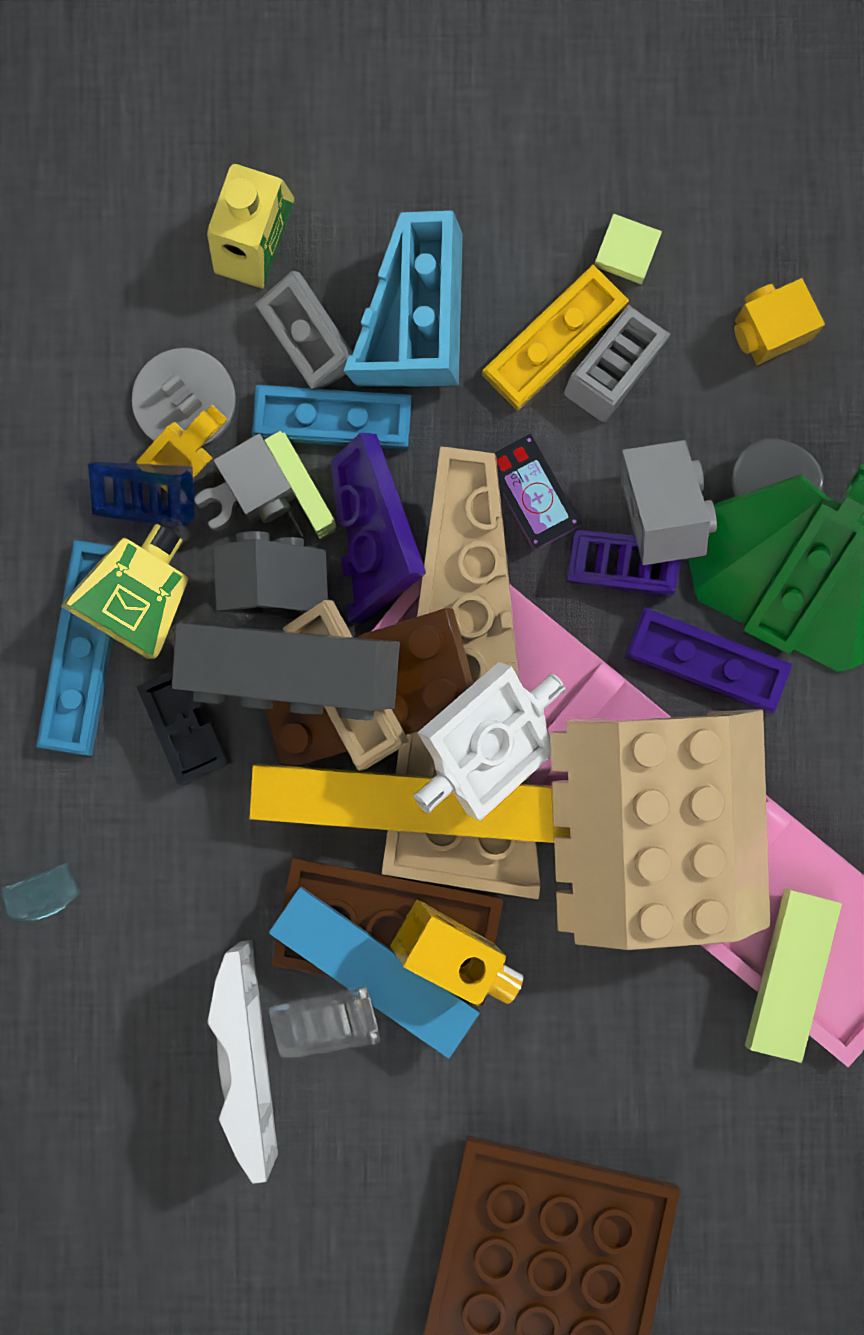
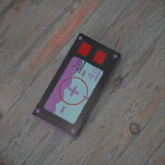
M531 433L495 452L499 489L533 551L580 527L579 519Z

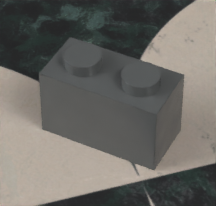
M251 531L237 533L236 542L214 546L216 611L294 618L300 617L322 601L328 600L326 550L304 547V539L288 537L269 541V533Z

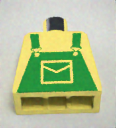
M238 164L230 166L207 233L215 274L261 289L264 288L294 202V196L282 179ZM238 247L246 255L241 256L234 254V248Z
M158 524L154 525L141 547L126 538L120 539L69 594L61 607L147 659L157 658L188 581L186 575L168 565L181 545L182 539Z

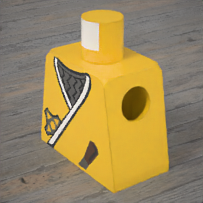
M416 899L390 945L404 968L477 1006L483 1002L487 994L505 1004H510L518 994L523 982L522 974L504 965L506 955L494 943ZM471 958L467 965L460 967L466 959Z

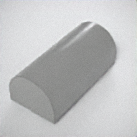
M291 271L259 299L255 305L310 388L321 389L346 375L343 370L348 356H352L353 351L301 273Z

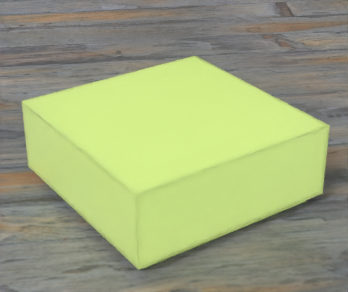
M613 214L594 266L642 284L662 231Z

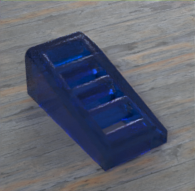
M94 461L88 464L92 515L185 527L195 518L192 466ZM104 477L113 478L114 502H106ZM124 480L131 481L132 503H125ZM142 482L149 483L150 504H143ZM160 485L167 486L168 505L161 504Z

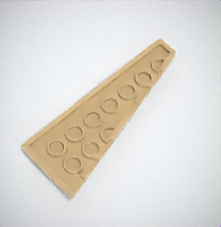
M441 446L424 563L426 574L422 577L417 617L444 608L454 609L473 683L498 662L512 666L519 679L495 453ZM418 733L407 735L409 743L399 748L395 774L437 776L434 759ZM530 776L522 783L530 784ZM388 830L382 875L539 899L541 881L537 843L534 841Z

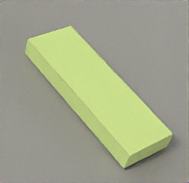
M784 888L745 1046L748 1049L802 1063L842 903Z

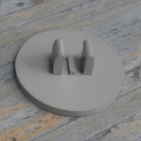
M192 348L171 349L152 358L141 369L132 391V408L136 421L144 433L153 441L174 421L185 431L203 410L206 411L213 404L228 420L202 446L203 448L213 443L226 431L232 421L236 407L235 388L227 370L213 356Z

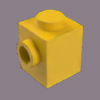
M800 278L776 290L773 284H768L746 296L744 299L746 304L735 319L737 325L734 326V332L742 351L745 354L751 353L756 365H759L812 341L825 326V323L803 278Z

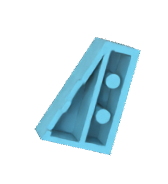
M453 211L400 213L378 273L380 280L370 308L366 307L361 320L363 327L353 355L348 356L343 370L357 388L459 386L463 234Z

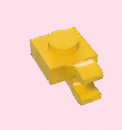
M212 404L206 411L203 410L185 431L174 421L164 429L136 463L175 499L213 459L202 446L228 419Z

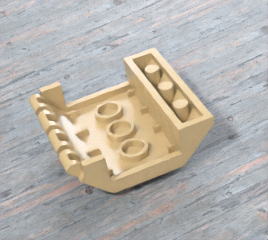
M763 710L707 712V716L614 721L605 718L569 719V721H566V731L550 732L551 771L568 772V780L552 782L554 827H570V836L554 837L556 882L572 883L573 890H560L556 892L558 931L574 933L575 944L634 950L737 942L770 927Z

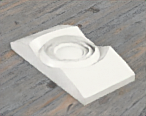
M253 940L240 941L224 955L215 981L208 1025L217 1037L218 1067L225 1100L219 1121L237 1161L253 1184L267 1181L277 1158L278 1149Z

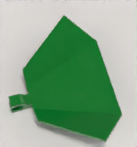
M860 464L840 502L829 498L800 474L713 504L717 528L716 532L709 533L707 555L688 558L697 600L743 623V631L788 654L796 650L837 672L847 671L863 664L864 465Z

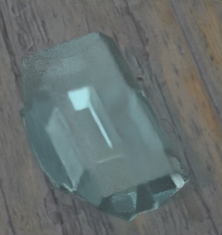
M67 863L2 889L8 915L13 920L30 921L48 917L66 907V904L81 893Z

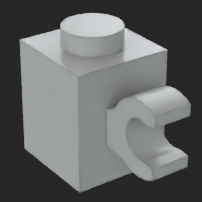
M259 433L214 459L226 482L215 488L201 491L194 499L200 509L211 502H219L222 505L221 514L208 522L213 531H221L232 523L235 516V508L238 504H240L252 524L259 519H262L263 523H268L285 514L291 508L288 502L296 497L281 468Z

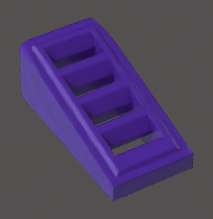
M575 529L566 582L670 598L675 594L680 559L661 562L659 580L649 579L652 564L643 565L640 556L637 578L628 577L631 551L639 552L635 536ZM589 544L599 546L594 573L584 572ZM610 548L619 549L616 575L606 574Z

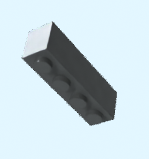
M176 623L172 689L193 691L192 701L225 703L226 695L241 696L240 706L272 709L274 707V700L290 702L289 711L293 713L323 714V706L341 707V718L374 720V711L395 709L400 642L212 624Z

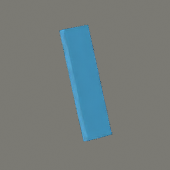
M77 540L73 541L63 602L112 546ZM62 607L36 747L92 756L113 638Z
M302 886L269 931L270 935L448 1059L480 1014L476 1007L463 998L404 968L391 948Z

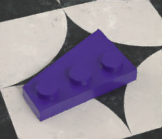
M360 432L331 460L337 522L342 526H346L349 554L341 557L343 576L352 577L354 603L347 604L348 623L367 622L426 574L377 434Z

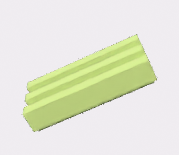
M279 431L264 439L319 539L321 540L336 532L335 528L337 527L334 518L285 432Z

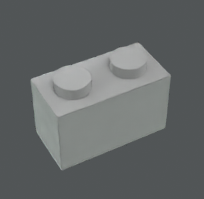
M682 440L622 450L621 487L642 564L648 565L707 555L709 533L716 532L717 528L716 513L713 502L711 500L704 501L701 493L704 489L702 467L699 460L691 461L686 441Z

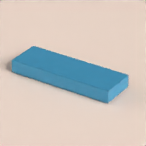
M256 385L252 437L260 433L264 440L281 431L282 433L285 432L291 443L347 446L361 432L377 434L382 449L408 450L412 396Z

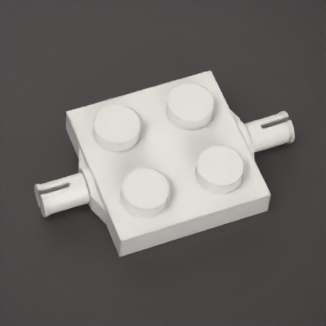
M498 662L418 732V735L434 759L437 776L413 795L420 808L426 813H430L433 808L452 792L468 816L478 821L482 820L551 757L550 735L546 729L544 709L566 691L565 686H562L563 682L556 675L549 674L544 681L529 692L523 688L512 666Z

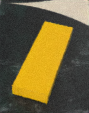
M592 265L482 370V376L519 411L627 307L629 299Z

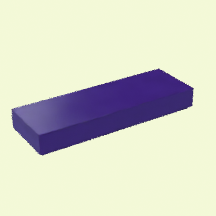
M646 607L640 613L624 655L626 659L755 709H761L768 714L775 713L793 665Z

